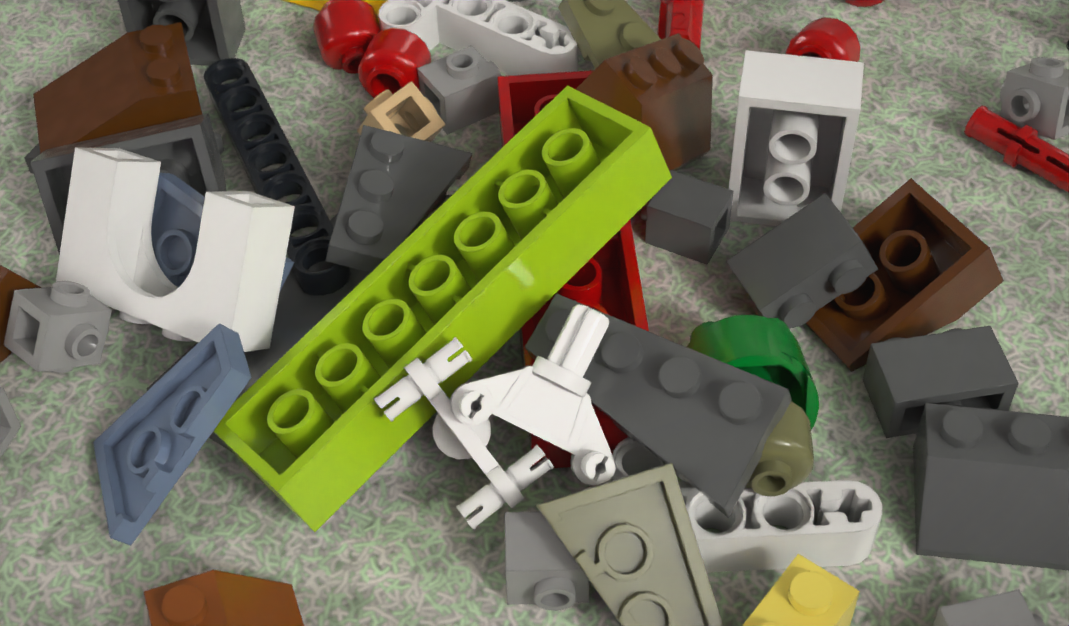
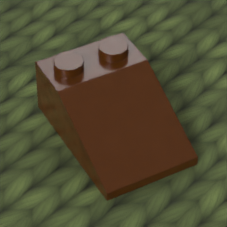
M181 22L169 25H152L143 30L127 32L33 94L40 154L46 149L202 115Z
M910 178L853 227L854 231L863 241L878 270L866 277L865 281L854 291L839 295L817 310L813 317L805 324L852 372L866 365L872 343L884 342L896 337L911 338L928 335L958 320L1004 280L990 247Z

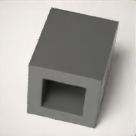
M670 170L672 178L641 209V220L646 221L645 243L708 265L729 229L734 191Z

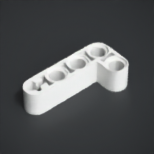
M388 0L379 9L380 30L389 28L406 29L419 36L426 43L429 51L438 43L456 51L473 46L487 62H493L499 70L512 76L578 71V46L567 26L506 0Z
M628 437L618 443L613 451L615 473L611 481L663 465V463L637 440L633 441ZM858 481L803 482L779 496H763L757 494L753 489L745 488L729 518L713 506L709 499L695 487L680 488L706 572L787 569L797 554L802 555L820 567L858 564L869 556L882 516V502L878 494L869 486ZM772 525L784 526L788 528V530L777 529ZM713 528V529H718V530H720V531H722V532H720V533H713V532H708V531H706V530H704V529Z

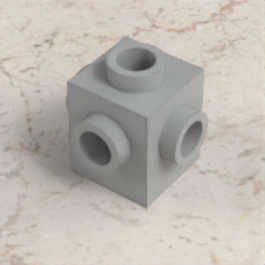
M1037 57L1031 59L1030 64L1007 71L1006 79L1000 90V100L1002 102L1000 116L1021 128L1029 125L1038 131L1037 137L1041 139L1050 138L1056 140L1068 135L1069 69L1064 68L1065 63L1055 58Z
M57 281L52 284V287L14 290L4 346L37 372L66 373L72 371L74 367L100 364L105 339L109 332L112 310L90 295V290L87 287L71 281Z

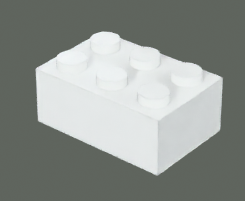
M745 51L728 188L734 191L730 221L777 226L824 193L828 195L841 212L861 110L864 62Z

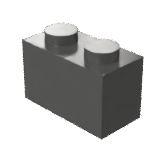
M826 193L726 260L762 315L767 318H778L784 321L789 329L805 324L813 317L817 310L839 295L854 291L865 281L866 277L878 270L863 241Z
M991 326L970 329L955 328L943 333L911 338L896 337L884 342L872 343L863 375V383L886 438L916 434L925 403L1009 411L1019 384Z

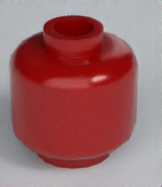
M329 0L316 15L313 23V31L324 63L332 69H343L350 74L358 73L360 60L370 40L381 31L374 8L363 0Z
M823 17L811 21L791 39L786 54L858 62L860 59V43L856 33L848 24L837 18Z
M389 28L381 30L370 40L358 67L359 81L364 90L373 98L387 89L394 94L411 81L420 91L418 68L431 63V53L426 43L419 36L406 29Z

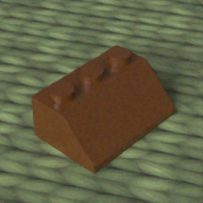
M679 33L605 59L576 88V90L651 127L669 171H676L704 156L711 149L713 74L704 65V57L698 47L691 41L682 38Z

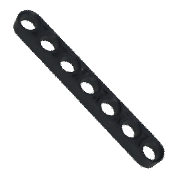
M239 58L222 59L211 64L204 72V80L210 98L255 193L274 200H279L293 194L300 195L292 201L285 202L295 206L286 257L294 262L292 270L300 287L312 295H326L336 292L349 281L351 275L350 267L334 264L323 271H308L314 264L326 261L334 227L249 65ZM238 79L231 83L221 84L227 80ZM250 107L246 110L235 112L241 108ZM267 135L261 139L247 141L255 136ZM284 164L274 170L261 171L270 165ZM317 227L314 232L300 237L291 236L299 229Z

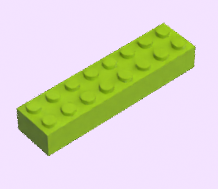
M567 85L232 404L213 432L263 484L306 525L316 532L437 412L427 397L423 395L391 422L384 411L395 404L400 398L396 397L382 409L374 400L375 397L381 395L404 376L409 375L404 368L417 357L423 364L456 337L463 347L451 355L447 361L450 362L464 350L469 353L473 360L438 384L450 399L457 387L466 383L672 178L651 127Z

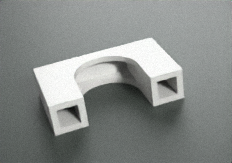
M75 147L56 282L71 281L84 285L90 290V295L107 307L119 310V318L137 324L156 325L162 328L161 334L164 337L172 340L195 341L199 343L220 323L239 333L244 352L269 349L295 206L250 191L206 192L195 259L187 278L180 287H177L169 281L161 270L154 254L151 238L152 216L161 162L121 148Z

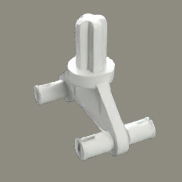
M580 304L575 305L547 359L537 356L533 366H525L519 370L467 382L457 387L450 401L454 416L464 424L478 425L486 421L491 414H494L572 453L570 461L571 470L575 477L584 484L600 485L611 480L615 473L614 457L592 407L591 398L587 394L591 382L583 378L609 326V319L590 307Z
M454 337L451 342L428 358L423 364L417 357L404 368L409 375L404 376L381 395L375 397L374 400L382 409L396 397L400 398L395 404L384 411L385 415L392 422L395 417L417 402L423 395L427 397L438 412L432 425L433 438L437 447L445 455L458 460L473 458L491 481L461 505L456 506L464 518L481 506L466 518L468 524L474 530L476 526L500 509L503 504L507 503L512 509L525 498L520 491L527 488L547 471L553 469L554 466L547 457H544L545 454L540 447L535 445L531 451L504 471L486 448L491 436L489 419L478 425H467L454 416L451 410L450 399L438 384L473 360L469 353L464 350L450 362L447 361L451 355L463 347L459 340ZM542 457H544L540 462H538L536 465H534L532 468H530V467H531L533 464H535L538 460H540Z

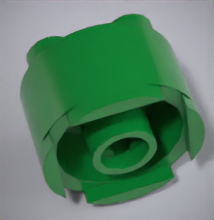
M737 315L716 322H704L695 327L690 335V342L687 348L787 388L791 401L802 407L808 416L812 430L819 412L818 392L801 347L784 321L778 318H767L757 315Z

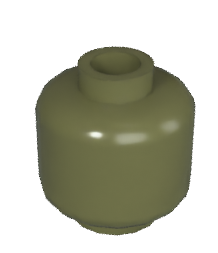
M792 401L790 402L782 419L769 435L763 448L762 457L745 488L753 489L757 494L763 496H779L800 485L808 478L814 466V453L810 420L802 407Z

